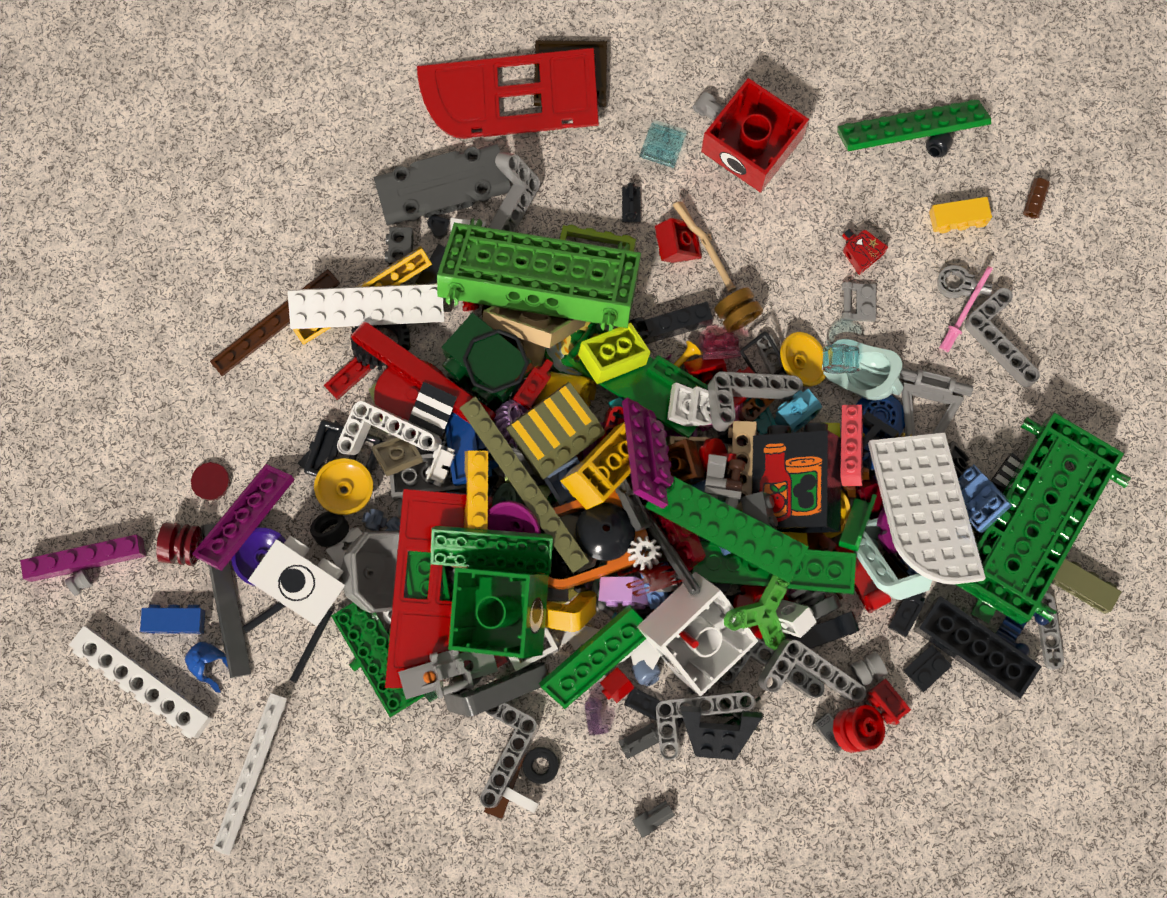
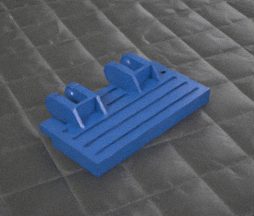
M451 411L445 427L448 448L455 450V457L451 464L453 484L459 486L467 483L465 451H481L487 448L473 427ZM484 450L488 451V459L493 458L489 450ZM495 460L488 461V477H492V469L499 467Z

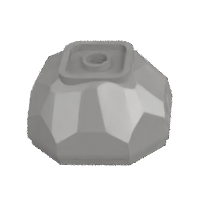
M399 531L364 532L345 552L341 569L344 571L341 575L342 583L345 585L343 588L344 593L358 607L369 613L392 611ZM406 580L404 588V598H408Z

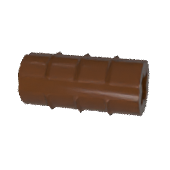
M1034 179L1032 187H1030V193L1027 196V202L1025 203L1023 212L1025 216L1033 219L1040 217L1050 186V182L1046 179Z

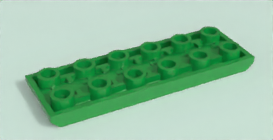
M435 526L432 527L431 564L551 574L553 537L549 534Z
M353 602L331 615L390 718L425 697L422 694L406 699L403 688H385L389 634L376 612L369 613L362 610Z

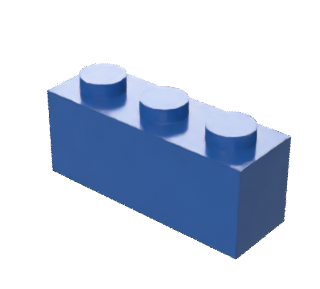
M151 604L148 605V608H142L140 632L204 634L205 610L201 609L200 605H188L187 608H180V605H168V608H161V605Z

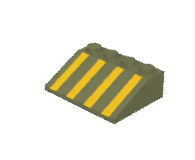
M567 382L506 426L507 431L534 474L542 479H545L606 434L596 416L570 382Z

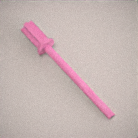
M988 266L954 327L948 326V333L941 343L940 349L949 352L957 336L962 334L959 328L993 267Z

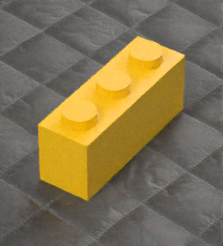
M988 197L932 205L929 211L933 232L947 233L951 229L962 231L971 226L981 228L986 226L992 218Z

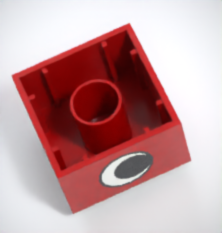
M748 78L704 133L701 152L761 193L804 138L809 118Z

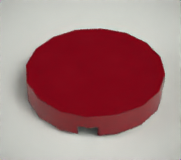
M208 462L200 465L195 469L191 477V487L194 493L208 501L218 500L224 496L230 486L229 473L218 463Z

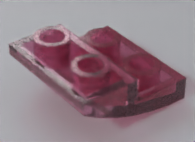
M724 332L723 335L705 333L704 336H699L703 360L741 358L739 338L734 333Z

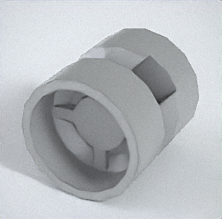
M876 652L866 656L865 661L860 659L850 665L857 682L864 687L872 683L873 678L878 680L888 674L884 662Z

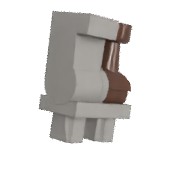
M709 454L705 493L720 501H725L726 504L736 509L737 504H740L742 491L740 472L745 470L746 463L738 459L730 460L729 468L732 470L730 479L724 478L727 457Z

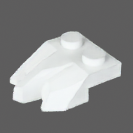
M674 383L671 389L667 420L683 426L712 424L708 390L698 386L692 389L682 384Z

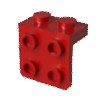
M886 678L866 693L869 696L867 698L868 702L872 707L879 708L882 712L880 715L886 724L898 725L900 723L899 720L911 711L910 707Z

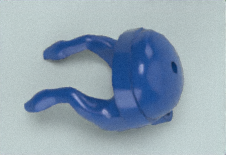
M199 642L192 646L185 656L187 668L199 681L210 684L215 692L221 693L219 685L211 678L204 676L203 672L205 663L221 659L228 668L226 654L211 643Z

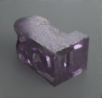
M595 697L589 698L585 702L589 736L609 733L608 724L602 725L600 714L602 709L601 701Z

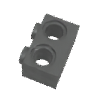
M389 228V234H386V245L389 246L388 251H385V262H388L389 266L398 261L394 259L396 255L401 254L404 257L413 251L414 233L412 228ZM398 237L404 238L401 242L395 241Z

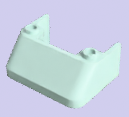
M878 518L869 520L858 552H853L856 553L857 558L877 588L897 600L929 591L932 580L919 573L898 580L878 550L879 546L876 539H878V534L881 533V528L877 526Z

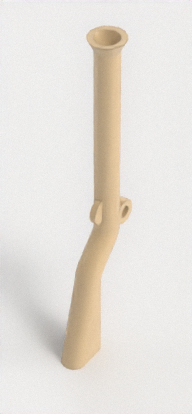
M683 201L674 203L672 206L683 221L701 239V243L707 250L727 287V293L737 289L710 242L712 240L711 233L706 234L694 223Z

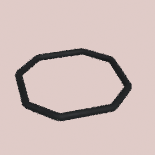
M501 329L472 339L463 357L472 384L490 393H496L519 384L529 365L520 339ZM500 333L516 340L525 365L518 380L496 389H491L476 383L467 357L475 342Z

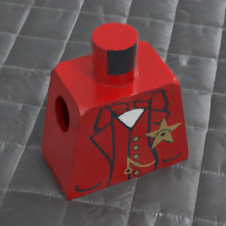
M848 229L842 235L848 242L843 249V253L859 275L881 258L889 248L867 230H863L856 235L851 229Z

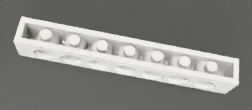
M83 626L69 644L74 649L72 652L80 658H87L89 660L88 664L97 670L98 668L104 671L103 675L109 680H117L120 683L119 687L126 692H133L135 694L134 698L140 703H148L151 706L150 710L157 715H164L166 717L165 721L171 726H179L183 729L181 733L190 739L192 737L199 738L213 719L90 627ZM96 644L97 650L94 654H91L90 649ZM111 655L112 663L107 666L106 658ZM127 667L128 673L125 677H122L121 670ZM142 678L143 686L138 689L136 683ZM154 690L159 691V697L156 700L152 699ZM173 701L175 707L171 712H169L167 709V705L169 702ZM188 712L190 720L188 723H184L183 716Z

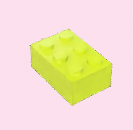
M629 323L628 328L618 327L612 331L582 341L578 356L596 384H600L646 365L650 350L632 323Z

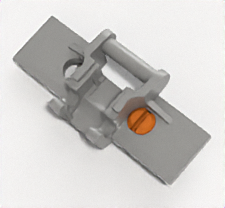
M449 650L439 654L437 652L431 653L429 656L430 663L400 671L398 674L406 699L436 691L438 699H441L443 695L466 688L473 689L472 679L498 672L494 655L472 652L459 654L458 651ZM465 660L472 662L473 668L471 671H467L464 668L463 662ZM463 674L465 681L441 688L440 680Z

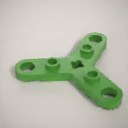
M773 575L758 603L734 608L727 612L724 618L725 627L736 631L740 628L744 629L758 625L765 645L776 650L785 639L776 610L787 591L786 588L789 583Z

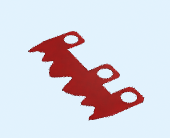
M664 563L652 564V569L650 570L646 565L644 570H640L641 565H638L637 567L629 568L633 569L629 573L639 571L644 578L630 582L626 586L634 588L649 583L651 586L632 592L634 596H640L666 588L683 580L672 581L676 577L669 578L676 571L661 573L672 567L660 566ZM623 571L617 572V574H618L619 576H623V575L629 574V573H624V574H622L621 572H623ZM643 581L639 585L631 586L634 582ZM650 589L648 592L637 594L640 590Z

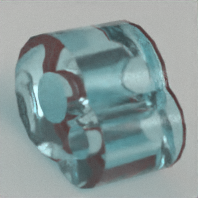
M829 344L823 347L824 372L842 374L855 373L860 370L858 347L846 344Z

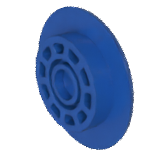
M890 395L882 400L861 398L856 405H862L863 415L866 413V410H870L869 413L897 430L899 436L905 428L903 406L894 396ZM863 426V433L866 435L870 430Z

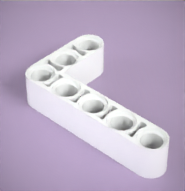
M359 401L355 403L338 440L337 448L342 454H358L371 425L423 450L435 451L442 444V440L437 434L372 403ZM366 406L367 411L363 415V408ZM382 414L383 420L379 422V416ZM399 422V429L396 431L395 424ZM358 424L359 430L355 432V426ZM415 429L416 436L412 439L411 433ZM431 437L433 442L432 445L429 447L427 442L428 439ZM349 442L351 443L350 450L347 449V445Z

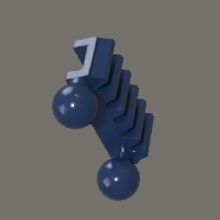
M1036 612L1033 615L1036 623L1039 625H1047L1050 622ZM1006 616L995 634L1025 655H1029L1030 649L1027 644L1015 642L1027 622L1019 624Z

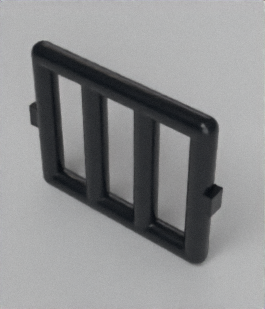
M325 419L321 420L314 442L311 441L309 446L311 450L304 468L305 474L316 477L319 470L313 468L326 428L337 431L327 463L336 460L339 452L337 443L345 426ZM367 434L365 441L374 443L373 446L383 442L380 437ZM372 450L366 465L370 474H372V471L377 466L376 457ZM358 454L349 455L348 459L356 461Z

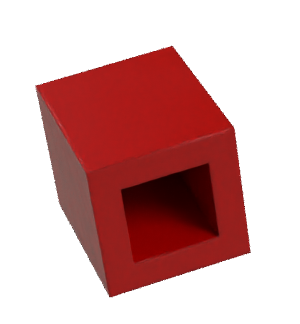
M618 667L600 682L603 687L601 692L608 700L612 698L616 703L634 689L630 680Z

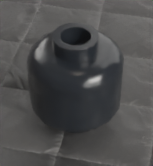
M949 133L930 136L926 142V150L932 157H944L952 147L953 139Z

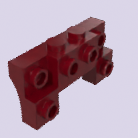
M649 510L659 526L664 527L668 540L691 572L706 556L698 536Z

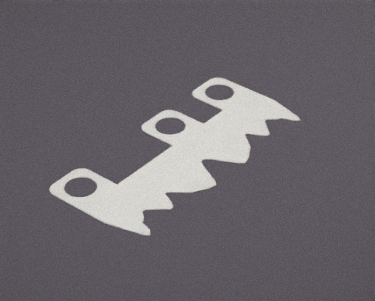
M584 626L576 632L564 631L561 647L570 641L573 649L577 650L581 644L586 643L600 629ZM646 639L619 663L624 662L631 656L633 665L645 660L646 664L653 670L660 655Z

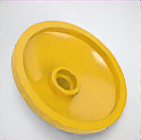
M795 332L787 336L782 342L780 349L784 370L788 375L799 377L805 387L816 386L825 379L826 376L823 373L822 364L827 355L822 350V345L813 336L804 332Z
M347 458L336 459L325 464L316 475L314 482L315 496L319 504L327 511L337 515H350L364 508L371 499L373 480L367 468L358 461ZM346 488L348 491L342 493L341 489Z

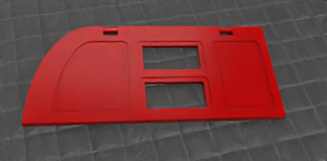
M594 48L417 66L419 88L428 113L443 132L454 138L468 139L480 136L488 137L560 130L563 128L599 126ZM539 64V83L498 86V68ZM541 94L542 113L500 117L499 98ZM573 120V123L562 124V121ZM473 129H482V132H473V133H472V130H473Z
M403 489L385 688H402L398 672L430 663L429 656L431 653L437 652L439 654L449 651L452 601L440 600L443 565H432L430 563L427 599L404 598L408 551L431 553L432 527L464 528V510L467 498L465 494ZM488 497L489 511L492 507V497ZM465 660V661L463 662V663H464V668H465L469 663H471V661Z

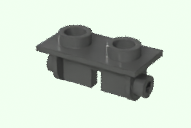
M654 723L618 741L626 758L629 759L659 743L658 729Z

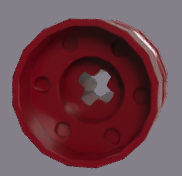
M163 523L156 545L158 562L174 564L178 561L180 565L195 566L198 559L192 553L202 542L201 527L197 525L191 527L185 524L181 528V525L178 523Z

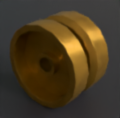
M749 287L742 288L728 295L714 308L717 316L720 319H725L723 325L729 333L748 325L763 312L759 302L753 301L754 294Z

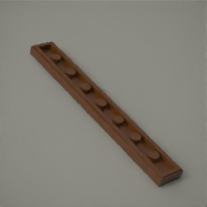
M327 269L303 289L336 288L340 285V282ZM288 300L210 361L222 377L290 324Z

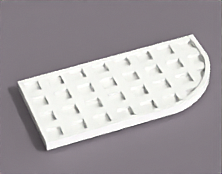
M945 433L870 440L868 446L893 544L902 559L917 573L939 583L961 584L983 581L985 579L984 570Z

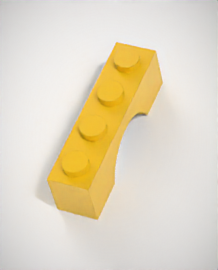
M465 451L467 498L464 510V528L488 530V451Z

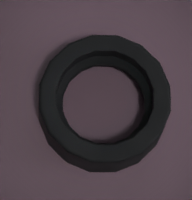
M329 511L319 515L310 526L312 537L322 547L336 545L349 532V524L345 517ZM337 524L332 530L323 533L331 525Z

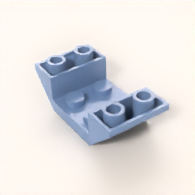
M974 464L958 478L968 517L970 518L969 521L979 532L983 533L1012 506L1002 492Z

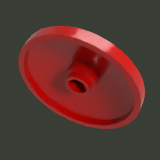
M423 361L424 363H426L431 368H433L445 377V375L436 366L427 361ZM388 367L376 383L374 403L376 406L409 421L420 388ZM399 422L395 424L396 431L399 429ZM415 429L411 433L412 436L416 435Z

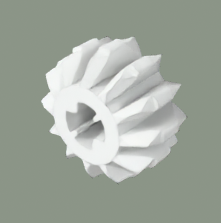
M645 536L644 541L641 537H637V543L632 541L630 544L632 548H628L627 551L629 554H632L628 560H635L634 567L641 564L640 570H644L645 565L649 570L652 569V564L658 565L659 561L657 558L662 556L660 552H657L661 549V546H654L655 539L651 543L648 542V536ZM643 549L645 552H649L647 557H644V554L643 556L641 555Z

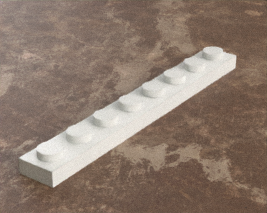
M270 693L212 848L222 854L229 855L234 847L236 835L242 825V819L249 806L252 792L257 785L259 773L264 766L266 754L271 747V741L278 728V722L285 709L287 698Z

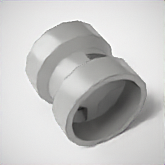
M84 569L78 571L75 578L70 576L65 579L68 589L74 596L80 594L82 589H88L93 586L91 578Z

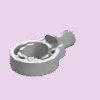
M951 265L945 267L940 272L937 286L941 294L948 298H959L963 295L970 297L979 281H976L974 279L975 275L969 274L963 267ZM952 272V275H956L961 279L962 285L956 289L948 287V290H946L947 284L945 279ZM985 283L979 293L990 296L993 284Z

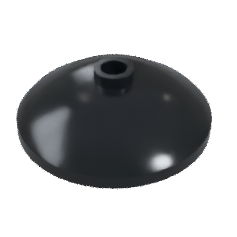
M602 502L590 509H585L581 513L576 523L575 535L579 547L586 555L599 561H612L627 553L628 548L631 547V542L634 541L635 528L632 526L625 509L614 503ZM606 525L610 530L604 531L602 527Z

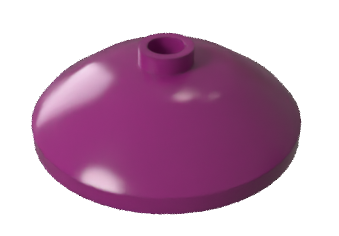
M502 501L495 504L488 511V530L541 534L535 515L526 506L518 502Z

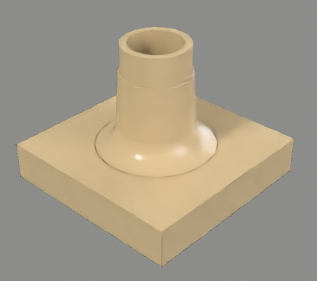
M491 306L484 310L482 319L494 330L501 329L517 336L520 339L526 356L532 361L533 368L537 365L539 367L542 366L546 347L550 349L585 326L586 321Z

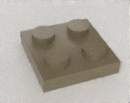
M398 437L372 446L373 454L387 477L423 463L422 456L416 446Z

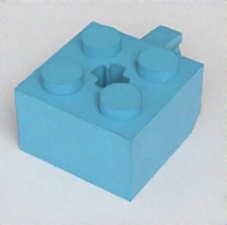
M809 389L804 392L800 390L793 396L790 403L786 401L778 407V411L775 413V423L777 425L791 427V433H795L819 414L822 405Z

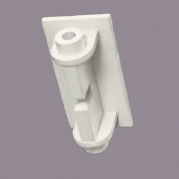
M439 445V448L435 449L433 463L426 471V482L440 487L442 483L444 484L449 471L443 469V465L451 467L455 457V450L443 445Z

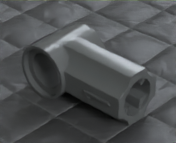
M664 801L652 810L640 814L632 822L640 836L644 838L675 815L668 803Z

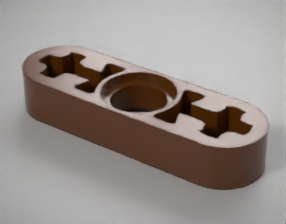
M751 398L739 410V420L753 422L775 399L758 398L763 402V407H759L755 403L756 398ZM752 409L753 412L747 417L745 414Z

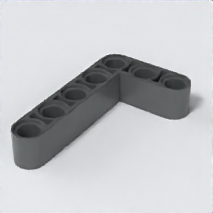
M757 638L758 642L741 657L742 663L740 665L734 664L728 670L731 674V679L724 681L720 678L718 682L722 685L731 684L750 657L766 667L776 650L767 647L764 641ZM761 650L769 652L768 660L760 657ZM795 664L785 680L811 699L822 696L825 691V687L820 680L797 664ZM795 672L802 675L801 683H796L793 680ZM811 684L818 686L819 692L817 695L810 692Z
M539 662L473 690L466 688L443 695L447 710L466 717L478 715L541 688L539 682L549 673L546 663Z

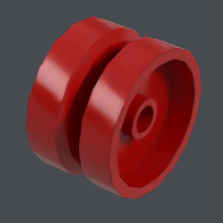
M862 705L838 712L833 721V733L838 745L844 751L855 753L878 748L885 738V725L882 716L874 707Z

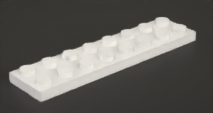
M437 283L288 290L291 329L360 326L363 322H367L370 325L444 322L443 298L437 297Z

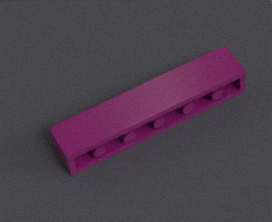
M136 534L20 560L23 579L34 582L75 573L82 569L88 570L146 557L143 538Z

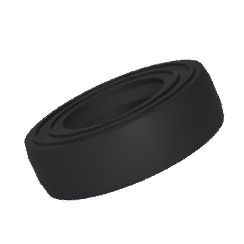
M534 748L526 754L523 760L524 774L533 783H548L558 773L559 762L557 756L548 748ZM540 757L545 758L549 763L548 770L543 774L536 773L533 769L534 761Z

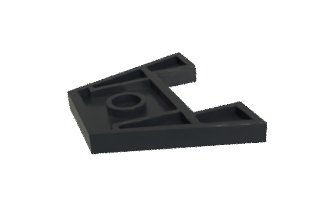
M681 705L682 717L695 757L736 760L763 718L762 712L742 711L740 725L700 722V707Z

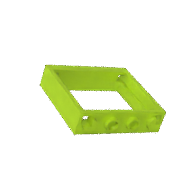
M572 224L568 226L563 225L560 240H566L567 236L613 245H618L622 242L624 247L628 243L630 245L629 251H634L636 239L629 235L618 236L609 231L602 233L597 232L593 228L581 229Z

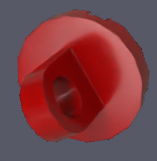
M717 438L706 439L704 445L699 449V456L706 476L709 454L727 457L726 466L730 460L737 459V454L727 453L724 443Z

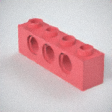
M842 405L841 482L842 486H862V405Z

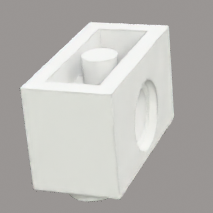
M782 600L776 610L782 626V632L801 638L817 623L813 616V611L808 606Z

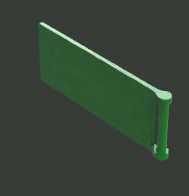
M591 322L588 325V330L568 355H564L561 359L562 364L575 369L594 381L581 359L577 363L574 361V358L579 353L582 341L590 339L594 333L603 334L608 331L602 330L599 323ZM650 356L646 365L599 384L622 399L628 397L648 410H652L656 415V420H659L686 438H690L698 427L683 426L667 420L672 386L647 372L648 367L654 360Z

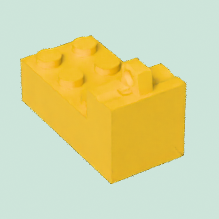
M625 422L614 427L579 465L573 467L560 480L569 490V493L586 510L604 502L631 473Z

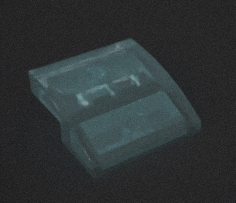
M651 123L639 157L674 168L686 133Z

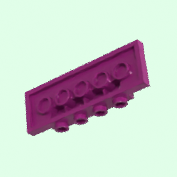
M627 397L622 401L633 493L663 509L668 505L666 489L674 481L670 472L671 461L668 460L667 455L669 451V446L666 445L665 440L667 432L664 430L663 424L656 420V415L652 410H648L638 402Z
M265 464L192 554L197 559L222 571L295 479L292 475Z

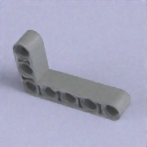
M500 152L495 159L496 166L513 185L488 228L515 232L540 187V179L517 154Z
M1001 288L971 313L965 321V328L1021 386L1030 387L1040 377L1038 369L991 322L995 316L1006 308L1013 298V294L1008 288ZM998 296L1004 297L1005 302L1001 301ZM985 308L991 309L992 314L987 313ZM971 320H976L979 325H974ZM985 333H989L992 339L986 338ZM998 347H1003L1005 353L1000 352ZM1012 360L1017 361L1019 366H1014ZM1025 374H1029L1032 380H1028Z
M737 372L716 373L708 383L713 427L717 431H725L734 422L735 409L733 397L792 399L802 389V380L793 375Z
M784 639L779 644L758 679L761 689L777 692L795 664H797L848 700L861 702L866 697L864 686L801 642L793 639ZM790 644L794 645V650L792 653H789L788 647ZM806 655H809L810 661L808 662V664H805L804 658ZM782 660L783 668L778 670V662ZM822 666H825L826 671L821 675L820 669ZM772 677L773 683L768 687L767 680ZM838 677H841V683L837 686L836 680ZM856 687L857 693L853 697L852 690Z
M742 692L661 701L656 707V716L662 757L666 760H674L680 755L681 748L677 718H683L681 713V705L688 702L691 706L701 708L702 702L708 700L711 703L710 710L704 712L701 709V716L751 711L756 705L755 697L750 693ZM745 696H749L752 701L751 705L747 708L741 705V699ZM725 698L731 701V707L727 710L721 707V701ZM666 704L671 707V712L667 716L663 715L661 711L662 707ZM668 724L673 727V733L670 736H666L663 731L664 727ZM668 745H672L675 748V754L671 757L666 754V747Z
M506 703L499 705L496 712L485 711L488 715L515 729L481 793L480 802L487 808H494L500 803L503 792L509 786L539 728V724L534 718ZM514 711L516 719L508 722L507 714ZM527 721L534 723L531 731H525L524 724ZM521 738L524 741V746L522 749L517 750L514 747V743L517 739ZM511 756L514 758L515 763L511 768H507L505 766V759ZM498 775H503L505 778L502 786H497L495 783ZM489 793H493L495 796V801L491 805L486 802V796Z

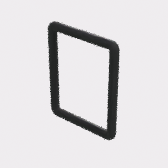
M766 331L762 332L759 336H757L755 339H753L740 350V354L742 355L743 359L756 374V370L754 369L751 362L745 355L744 351L747 350L754 343H756L758 340H760L763 336H766L769 343L771 344L774 351L781 360L780 351L778 350L772 338ZM783 366L773 374H780L784 370Z

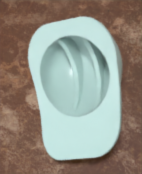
M841 339L834 342V344L839 345H832L829 352L844 353H828L824 359L822 370L829 381L869 400H882L891 394L900 396L904 388L899 380L903 364L897 353L850 339Z

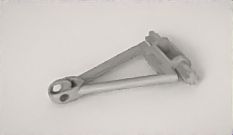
M902 368L900 379L914 382L913 385L901 382L904 387L902 390L906 436L911 434L915 436L912 396L949 405L932 434L944 433L964 400L963 397L952 395V393L971 397L973 386L956 382V378L921 369H918L916 372Z

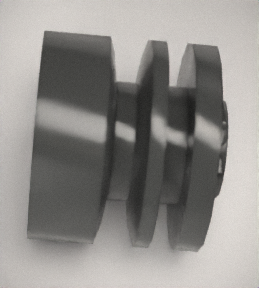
M795 590L794 593L789 595L791 600L800 597L801 600L797 604L811 608L815 620L842 607L837 596L827 597L825 595L827 592Z

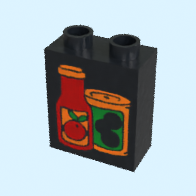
M818 422L804 424V432L791 433V427L772 425L767 427V435H753L752 494L763 491L772 496L774 500L773 512L778 521V526L776 527L778 531L792 533L841 532V438L828 431V424Z

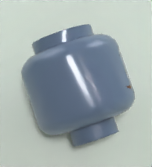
M645 660L633 665L631 670L638 683L646 686L655 684L659 680L661 673L657 663L652 670Z

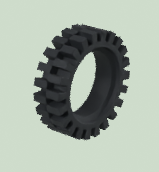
M407 324L372 325L374 328H387L393 331L398 337L397 344L407 351L410 350V335ZM359 326L352 327L351 332L353 333ZM351 338L354 357L356 356L358 362L362 361V365L365 367L369 364L370 369L373 370L375 366H378V370H382V366H386V369L388 368L386 364L357 345Z

